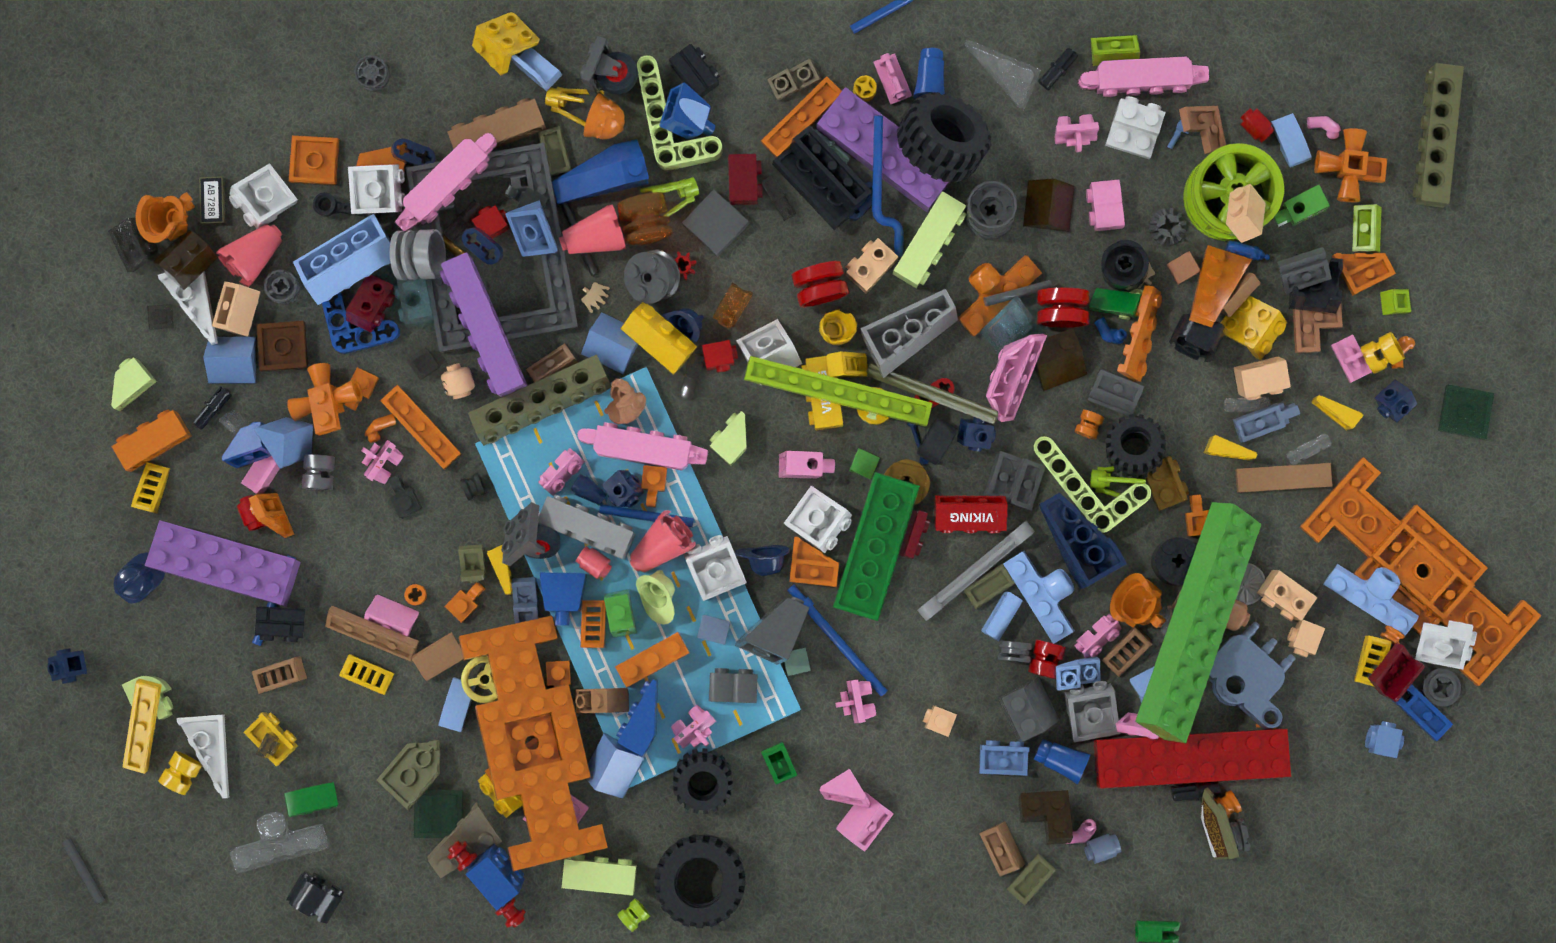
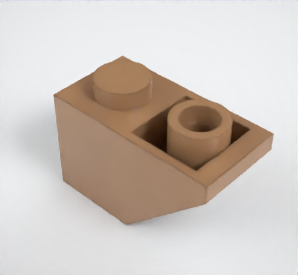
M628 688L576 689V713L629 712Z

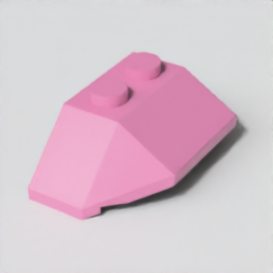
M1029 335L1005 345L1000 351L998 363L995 370L991 373L990 384L986 394L992 409L999 412L997 418L999 421L1014 420L1047 335Z

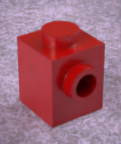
M496 205L492 208L491 206L483 208L479 211V216L472 219L474 225L483 230L492 239L510 229L507 225L506 212L504 209L499 211Z
M730 340L702 345L707 371L714 369L717 370V373L731 370L730 366H734V359H738L736 345L731 346Z

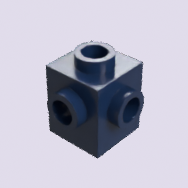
M1396 379L1375 397L1379 406L1377 408L1378 412L1387 419L1389 417L1395 422H1398L1417 405L1412 391Z
M973 417V420L960 419L957 442L963 446H968V449L981 452L982 448H991V443L994 442L996 431L992 424Z
M618 470L602 484L608 493L609 501L617 507L630 508L639 502V497L644 493L640 487V480L635 475H631L629 470Z
M70 648L56 651V656L48 658V672L51 675L52 681L62 680V684L76 682V677L87 674L83 650L71 652Z

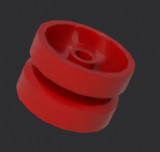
M829 261L812 265L791 274L794 287L803 289L797 294L800 307L821 305L838 300L849 294L846 281L837 280L844 273L841 261Z
M1047 288L1038 290L1037 304L1046 308L1037 312V325L1057 328H1074L1089 325V312L1081 308L1089 304L1088 290L1080 288Z

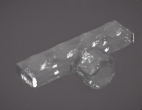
M273 812L260 817L257 821L256 827L260 836L259 841L232 848L229 854L235 872L238 874L328 849L329 842L323 824L290 831L284 815L280 812Z

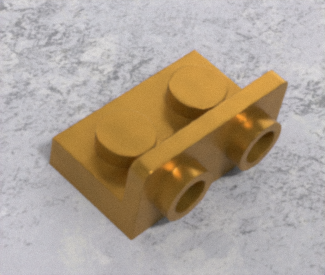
M1171 456L1162 460V465L1160 468L1156 467L1155 473L1151 474L1148 472V477H1145L1158 511L1188 500V487L1184 481L1181 482L1178 475L1180 467L1176 459L1172 460Z

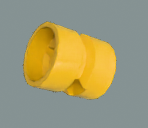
M1392 332L1379 337L1377 343L1371 341L1361 346L1363 357L1374 374L1386 369L1388 363L1394 365L1405 359L1403 350ZM1379 349H1381L1384 355V358L1382 359L1377 351Z
M175 751L169 761L170 768H166L158 781L168 789L178 794L186 795L192 785L190 779L196 778L202 764L182 752Z

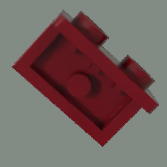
M912 510L899 556L911 560L914 558V555L919 556L923 542L919 541L922 532L927 533L930 520L927 519L928 513Z
M1396 643L1368 679L1379 694L1398 702L1425 666L1423 663L1413 659L1404 645Z

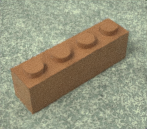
M526 98L518 101L514 107H501L495 111V114L490 116L480 115L473 119L474 122L469 124H456L452 127V130L447 132L454 149L464 139H471L475 143L485 133L494 135L493 137L497 140L495 148H498L539 131L546 130V126L536 100Z

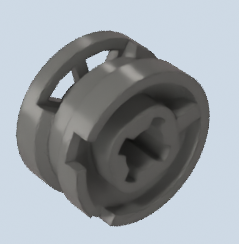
M373 55L365 56L355 66V77L364 89L379 91L388 84L390 72L381 58Z
M279 269L271 272L266 277L264 289L267 296L274 302L289 304L298 297L300 283L292 273Z
M999 641L1001 653L998 654V660L1031 663L1029 651L1032 650V644ZM1010 655H1016V656H1020V657H1019V658H1015V657H1010Z
M1239 818L1235 822H1231L1230 827L1238 851L1247 852L1250 851L1248 830L1246 825L1242 826L1244 819Z

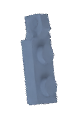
M1276 403L1235 418L1233 423L1239 441L1242 443L1286 427V424L1290 423L1288 418L1299 415L1300 411L1295 403L1284 406V403Z

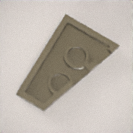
M476 802L471 808L470 813L457 823V827L449 836L444 837L427 858L437 875L442 878L457 869L459 865L455 858L449 860L447 857L450 853L448 848L459 840L461 843L466 841L468 843L466 850L470 854L476 853L479 856L494 843L497 845L502 840Z

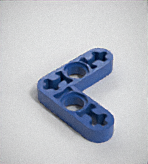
M342 293L336 294L338 298L335 299L336 307L339 308L341 306V310L337 309L329 312L328 309H333L332 303L330 301L322 303L332 345L339 353L348 354L395 341L400 335V328L394 321L384 320L378 327V331H385L386 326L389 325L391 328H395V331L391 333L392 336L388 337L387 334L379 335L381 340L377 341V334L373 329L372 340L369 343H362L360 335L367 330L360 327L351 329L350 322L346 321V305ZM337 314L344 317V323L340 327H335L332 324V318ZM355 333V340L358 346H355L354 342L347 343L345 349L338 346L337 343L341 342V337L351 340L353 339L351 334Z

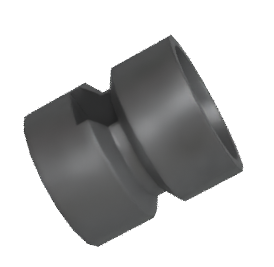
M304 455L303 468L307 472L303 474L302 488L333 490L334 477L330 475V472L334 470L335 457Z

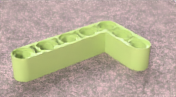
M651 56L641 57L637 62L638 76L658 167L662 170H673L718 160L722 155V143L717 137L708 136L674 143L672 132L659 126L662 116L659 118L651 116V112L654 109H661L664 112L666 103L656 60ZM650 64L654 69L650 73H644L641 70L642 67ZM651 86L659 89L655 95H648L646 90ZM660 131H665L668 136L665 140H657L655 138L656 134ZM710 144L718 146V151L713 154L708 153L705 149ZM686 149H693L696 153L692 158H685L683 152ZM665 153L673 156L669 163L661 162L660 157Z
M1040 437L1035 441V453L1086 519L1096 525V518L1098 516L1105 515L1108 517L1109 525L1106 528H1098L1101 532L1111 530L1145 504L1151 497L1150 487L1147 484L1137 483L1130 486L1106 506H1103L1052 439ZM1042 440H1046L1051 444V451L1047 454H1042L1037 449L1038 443ZM1056 459H1062L1066 464L1065 470L1061 473H1057L1052 469V463ZM1074 477L1080 481L1078 490L1070 491L1067 488L1066 483L1070 478ZM1138 486H1143L1147 491L1146 497L1142 500L1136 499L1133 494L1134 489ZM1086 496L1092 497L1095 501L1094 507L1090 510H1086L1081 506V501ZM1123 500L1127 503L1128 510L1124 514H1118L1114 506L1118 501Z

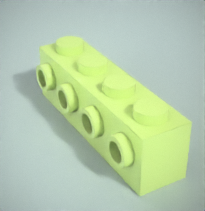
M942 191L895 267L893 275L916 289L919 284L924 285L931 274L928 272L931 264L936 266L943 254L940 252L943 244L948 246L955 233L951 231L956 224L960 226L967 215L964 212L966 205Z

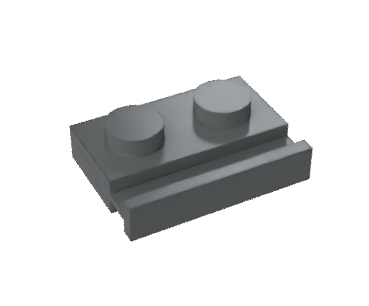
M1323 247L1277 262L1283 289L1286 294L1292 292L1294 286L1302 289L1332 279L1326 252Z
M1100 368L1087 400L1129 416L1133 414L1144 389V384Z

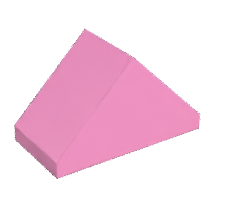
M850 769L820 788L821 794L827 800L870 808V801Z

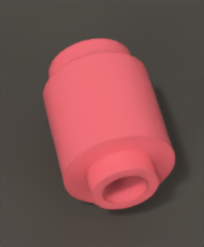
M585 546L575 561L580 564L579 567L596 579H599L601 576L605 578L612 568L609 565L611 560L593 547L590 549Z

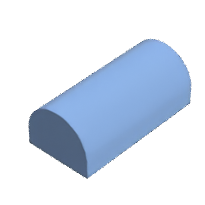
M1004 592L983 626L982 632L999 642L1023 600L1011 592Z

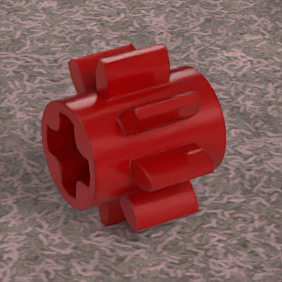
M678 251L677 258L674 260L678 266L681 261L687 265L685 271H681L679 268L680 277H684V280L687 281L689 273L692 275L696 274L691 269V266H695L697 263L694 260H689V252L686 256H681V253Z

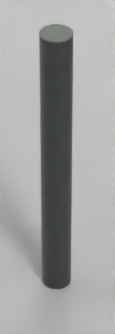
M570 203L560 204L569 226L571 227L578 223ZM581 253L591 277L599 274L600 272L592 253Z

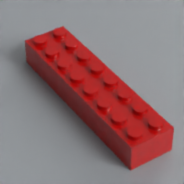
M1285 728L1189 734L1186 743L1168 741L1160 737L1158 739L1129 737L1093 740L1096 784L1098 788L1291 777L1288 729Z

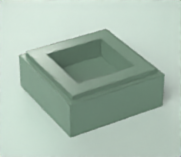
M806 648L791 652L789 659L785 661L787 676L811 671Z

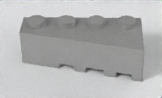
M944 289L861 328L863 340L882 377H886L958 321L957 311L947 290Z
M556 494L553 498L547 496L539 514V524L551 527L559 533L622 560L626 559L636 536L632 532V527L621 522L619 525H615L610 522L611 518L600 513L597 514V517L589 514V509L582 505L570 506L566 504L567 499Z

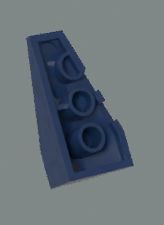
M1061 493L1039 504L1068 570L1079 589L1090 586L1127 564L1115 542L1099 531L1098 527L1088 521Z

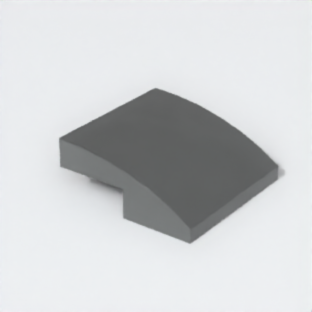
M715 190L682 222L683 226L717 257L750 224L744 216Z
M997 451L983 495L1006 496L1008 504L1032 511L1046 466L1025 458Z

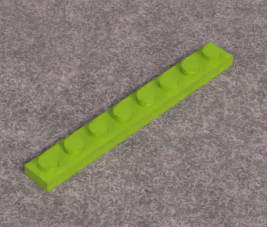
M753 356L749 357L744 377L746 381L924 427L928 425L932 407L931 402Z

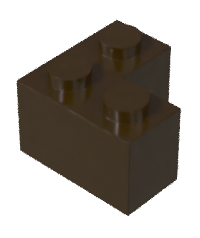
M1068 790L1020 793L1019 811L1021 823L1044 821L1047 845L1071 843L1073 831Z

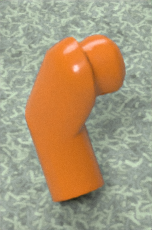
M1403 336L1397 340L1404 354L1415 346V341L1411 337ZM1403 360L1394 365L1391 364V368H1404Z
M389 414L373 420L365 430V437H368L370 443L380 440L378 433L380 430L396 425L394 415Z

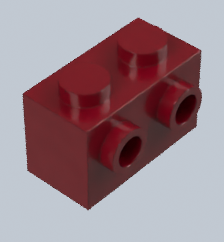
M728 154L730 204H758V198H762V183L757 184V175H762L761 160L756 161V154Z
M373 275L366 277L346 309V321L372 333L374 327H379L384 318L383 312L386 307L390 308L395 300L393 285Z

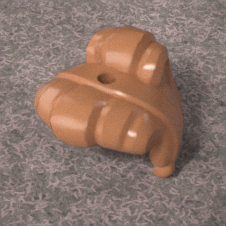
M615 379L611 383L610 390L611 398L614 400L604 409V413L608 414L609 419L615 424H628L641 415L646 406V397L640 392L635 393L634 388L625 380Z

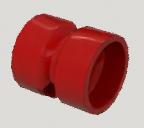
M1036 640L1033 649L1035 658L1031 659L1028 672L1056 679V666L1059 665V661L1063 660L1066 647Z

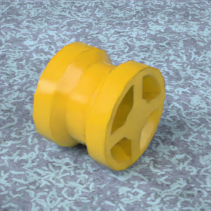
M860 76L854 82L853 93L863 101L869 102L876 94L877 85L875 80L870 76Z

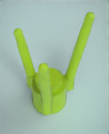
M694 177L640 189L641 193L652 191L654 195L677 190L679 197L685 198L684 201L665 213L663 218H668L685 205L695 202L694 196L699 195V189Z
M1114 466L1097 467V470H1091L1090 488H1096V493L1117 497L1121 493L1105 488L1110 487V482L1146 483L1145 479L1111 477V473L1106 472H1113Z

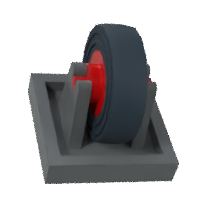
M597 36L595 43H592L589 48L588 62L582 66L580 71V77L589 95L595 97L600 93L601 88L611 94L628 92L637 82L638 69L636 63L629 55L623 52H612L607 39Z
M531 502L524 509H521L513 519L506 522L503 530L505 538L501 549L503 552L502 563L511 566L523 555L536 559L550 558L559 551L560 536L557 531L538 523L539 505Z

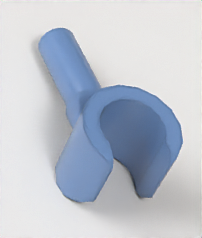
M1181 120L1178 122L1174 136L1167 146L1170 149H1173L1181 132L1189 134V132L1183 131Z

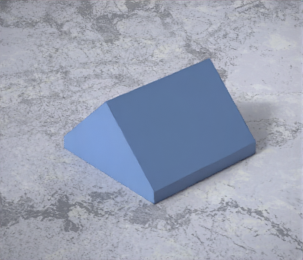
M540 200L506 213L522 257L558 251Z
M601 313L589 330L581 354L588 358L597 354L602 365L624 374L638 344L620 329L624 324L623 322Z
M217 337L218 344L211 345L209 341L207 342L203 358L209 384L256 383L257 337Z
M285 417L254 429L280 469L304 460V455H312L313 424L299 420L294 421L291 418Z
M604 733L588 763L591 777L586 780L596 791L624 798L645 756L642 757L617 743L618 740Z

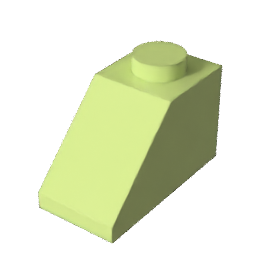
M134 357L124 360L119 365L120 369L115 372L111 406L118 411L124 409L157 382L140 360Z

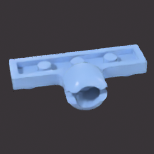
M1025 551L1003 563L1053 644L1075 631L1059 606L1060 600L1069 596L1074 591V585L1064 570L1057 569L1049 575L1042 577Z
M1337 564L1323 584L1382 623L1395 628L1404 636L1418 620L1419 616L1392 598L1400 586V579L1388 568H1377L1368 580H1362Z

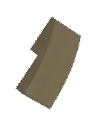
M808 59L791 69L783 70L767 80L776 99L781 100L822 79L813 60Z

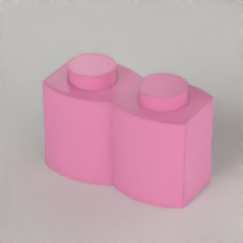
M1120 181L1091 182L1090 189H1086L1087 203L1092 204V212H1089L1090 226H1094L1095 231L1123 229L1125 222Z

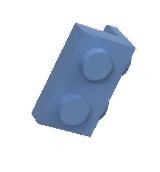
M986 740V745H980L979 773L1027 776L1030 747H1024V742L1010 741V746H1000V741Z

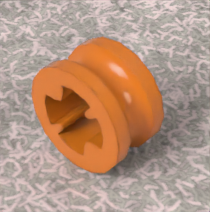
M413 584L406 588L404 597L411 605H421L427 598V592L423 586ZM414 588H418L417 591L422 592V596L418 597L417 602H414V598L410 599V594L413 593Z
M1387 625L1385 627L1386 632L1380 635L1383 639L1392 641V645L1399 643V640L1405 637L1401 632Z

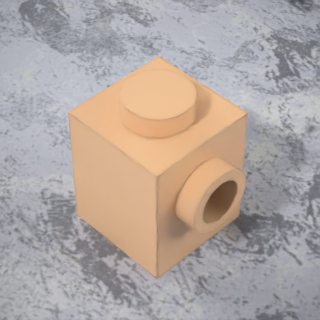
M1298 620L1296 627H1292L1288 634L1289 647L1294 648L1293 653L1307 658L1308 654L1316 655L1325 628L1305 620Z
M933 705L932 709H927L923 722L926 723L925 728L949 737L957 714Z

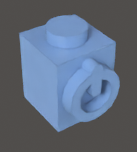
M1382 721L1381 725H1370L1366 735L1365 747L1369 748V753L1397 758L1398 751L1402 749L1404 744L1403 730L1395 729L1396 724Z

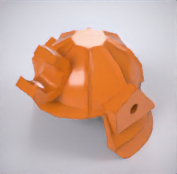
M187 192L182 194L179 199L175 196H167L165 198L153 197L151 195L143 196L136 209V224L141 236L148 242L158 243L167 238L173 241L187 233L189 217L187 211L195 207L191 202L193 200Z
M1131 574L1122 580L1113 593L1110 602L1111 616L1113 619L1125 622L1133 628L1136 624L1147 625L1150 623L1156 628L1162 627L1167 621L1159 614L1162 610L1160 597L1162 591L1151 581L1145 579L1142 574Z

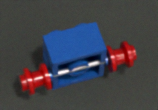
M459 840L448 848L450 852L447 855L448 859L455 858L459 863L457 869L459 871H462L464 868L468 869L466 876L495 908V914L497 916L503 914L507 919L505 923L507 928L510 926L515 928L520 925L525 919L523 915L526 911L524 909L518 910L514 906V897L519 894L525 880L522 870L513 871L512 864L508 860V854L502 847L498 848L495 843L478 856L476 853L470 854L466 850L468 845L466 841L462 843Z

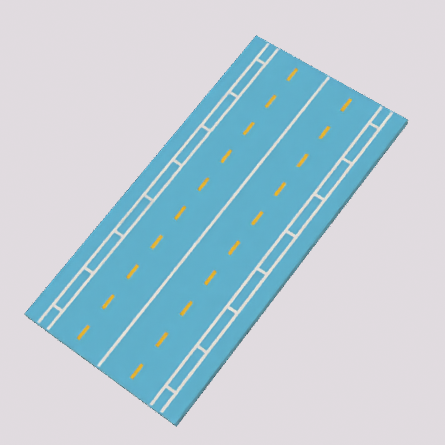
M647 367L620 378L628 382L634 388L635 393L640 392L644 394L646 406L638 418L628 424H617V429L627 430V426L640 428V433L650 434V431L663 432L664 437L673 438V435H677ZM611 388L602 394L594 395L584 400L580 404L570 406L558 414L548 416L536 424L526 426L517 433L504 436L495 443L483 446L481 441L475 443L509 520L513 519L521 509H524L531 502L540 506V514L547 496L554 497L538 483L541 479L540 476L550 465L557 470L559 466L554 461L564 450L567 451L569 448L585 461L581 469L565 483L563 489L556 493V495L567 499L566 504L570 506L582 505L589 509V514L596 517L599 513L600 505L574 495L575 492L570 490L580 474L589 476L605 493L607 492L602 484L618 470H629L631 475H635L642 483L643 466L647 464L598 456L593 449L594 445L581 443L577 437L578 431L582 428L597 430V425L603 426L604 422L615 424L609 419L608 414L604 413V409L614 400L610 395ZM688 464V467L682 471L667 468L665 492L658 491L656 508L646 507L648 490H643L644 493L639 497V502L630 507V509L656 513L669 510L671 511L669 515L694 518L693 528L688 527L693 534L690 539L692 543L696 542L701 547L709 544V540L712 537L722 535L691 464ZM607 493L601 504L615 506L609 501ZM602 514L611 518L610 522L615 525H619L621 522L632 527V532L636 534L625 560L594 548L611 560L609 565L612 568L605 578L601 576L599 579H596L579 567L580 564L575 562L585 546L590 549L592 546L559 532L557 533L560 536V548L556 555L544 559L531 558L525 555L533 576L536 577L541 594L540 572L586 573L587 579L583 600H604V596L607 593L629 589L637 630L636 634L614 638L610 632L606 612L605 648H581L582 605L580 612H570L569 626L556 625L584 689L626 688L615 666L677 632L680 633L690 651L688 655L627 687L630 711L634 702L639 703L643 695L640 694V691L645 682H651L652 679L658 680L657 734L644 755L645 758L630 787L676 767L679 759L683 760V755L687 752L691 755L692 750L697 749L698 752H702V748H707V751L710 752L801 710L781 664L776 665L735 646L736 641L760 620L745 584L703 601L684 554L645 573L638 572L631 566L630 554L654 523L653 521ZM657 570H662L675 587L672 597L675 612L674 618L669 624L664 625L656 623L647 615L636 587V581L640 576L651 575ZM587 607V612H601V607ZM549 611L555 623V611ZM703 615L730 622L725 645L697 638ZM587 617V621H600V617ZM587 626V631H600V626ZM587 636V640H600V636ZM715 668H727L729 673L738 674L739 669H753V674H758L757 703L709 701L710 673H715ZM698 705L704 711L707 710L716 720L709 727L713 733L706 738L710 744L706 747L701 742L694 748L690 743L683 749L675 741V735L671 726L680 719L686 726L691 724L694 720L688 712ZM629 712L595 713L603 733L616 740H619L616 734L624 722L628 724L631 718L628 715Z

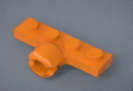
M1026 255L1004 275H1000L992 264L984 263L978 266L969 276V282L977 290L979 297L958 317V320L972 336H975L1013 301L1009 300L986 307L983 301L984 297L1029 286L1042 272Z

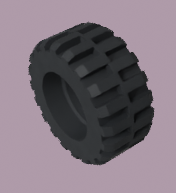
M940 92L924 94L914 100L897 129L898 144L902 148L904 157H908L909 163L913 167H918L921 173H927L936 180L942 179L944 182L953 180V182L967 179L975 172L990 149L991 136L986 121L982 120L979 112L976 113L973 110L974 107L969 103L968 105L965 104L958 97L953 98L947 93L941 95Z
M695 834L679 839L665 851L655 870V895L661 904V908L670 915L672 920L675 922L679 921L686 927H713L719 922L725 921L736 911L744 895L746 875L742 860L736 854L735 849L720 838L706 834ZM697 858L707 859L716 864L723 878L722 888L717 897L710 902L701 904L687 900L681 894L678 887L680 869L688 861Z

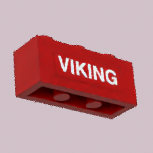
M935 496V530L942 533H952L953 531L999 533L1007 531L1008 504L1006 496Z

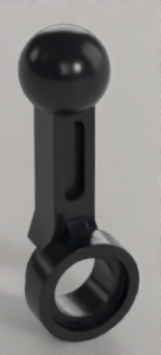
M320 193L313 200V208L321 216L328 217L337 213L351 214V204L338 202L330 193ZM326 199L331 200V208L327 211H322L321 203ZM373 213L351 214V215H359V216H364L365 218H367L368 216L372 215ZM374 213L377 219H379L382 214Z

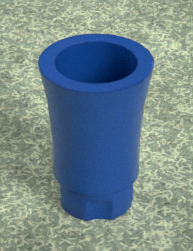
M924 48L921 50L917 82L913 95L914 99L934 92H940L941 95L945 94L943 51L938 48Z
M1042 739L1034 760L1078 784L1090 754L1070 749L1055 742L1052 744Z

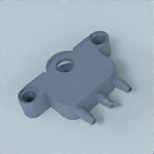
M1253 622L1241 635L1233 636L1221 646L1217 652L1208 680L1212 683L1214 696L1219 702L1227 706H1238L1261 728L1273 729L1281 724L1282 713L1269 700L1282 687L1285 680L1284 673L1292 665L1295 657L1289 654L1278 665L1268 656L1277 644V640L1271 638L1260 649L1250 640L1260 626L1257 622ZM1228 678H1236L1240 682L1241 691L1239 694H1232L1228 691L1226 687ZM1266 712L1272 713L1275 717V722L1272 725L1266 723L1264 719Z

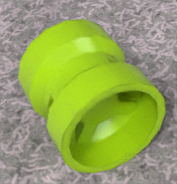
M636 898L630 902L627 909H622L617 914L631 932L638 928V924L641 921H646L651 916Z

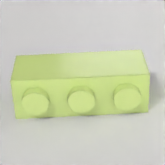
M585 855L565 858L561 888L634 895L637 865L632 864V860L618 859V863L608 862V857L594 856V860H586Z

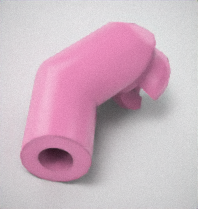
M1327 116L1307 118L1308 129L1323 128L1327 131L1326 135L1329 139H1337L1339 137L1340 126Z
M1086 819L1078 830L1073 832L1071 843L1066 844L1086 843L1089 841L1097 828L1094 820Z

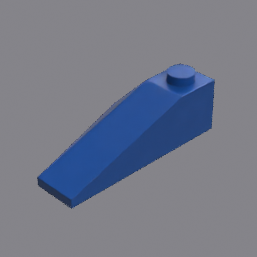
M637 139L612 145L552 181L557 205L647 185L649 176Z

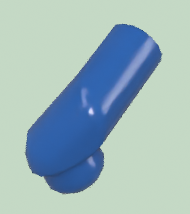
M1105 317L1094 322L1105 342L1121 344L1126 340L1127 332L1124 329L1110 328Z

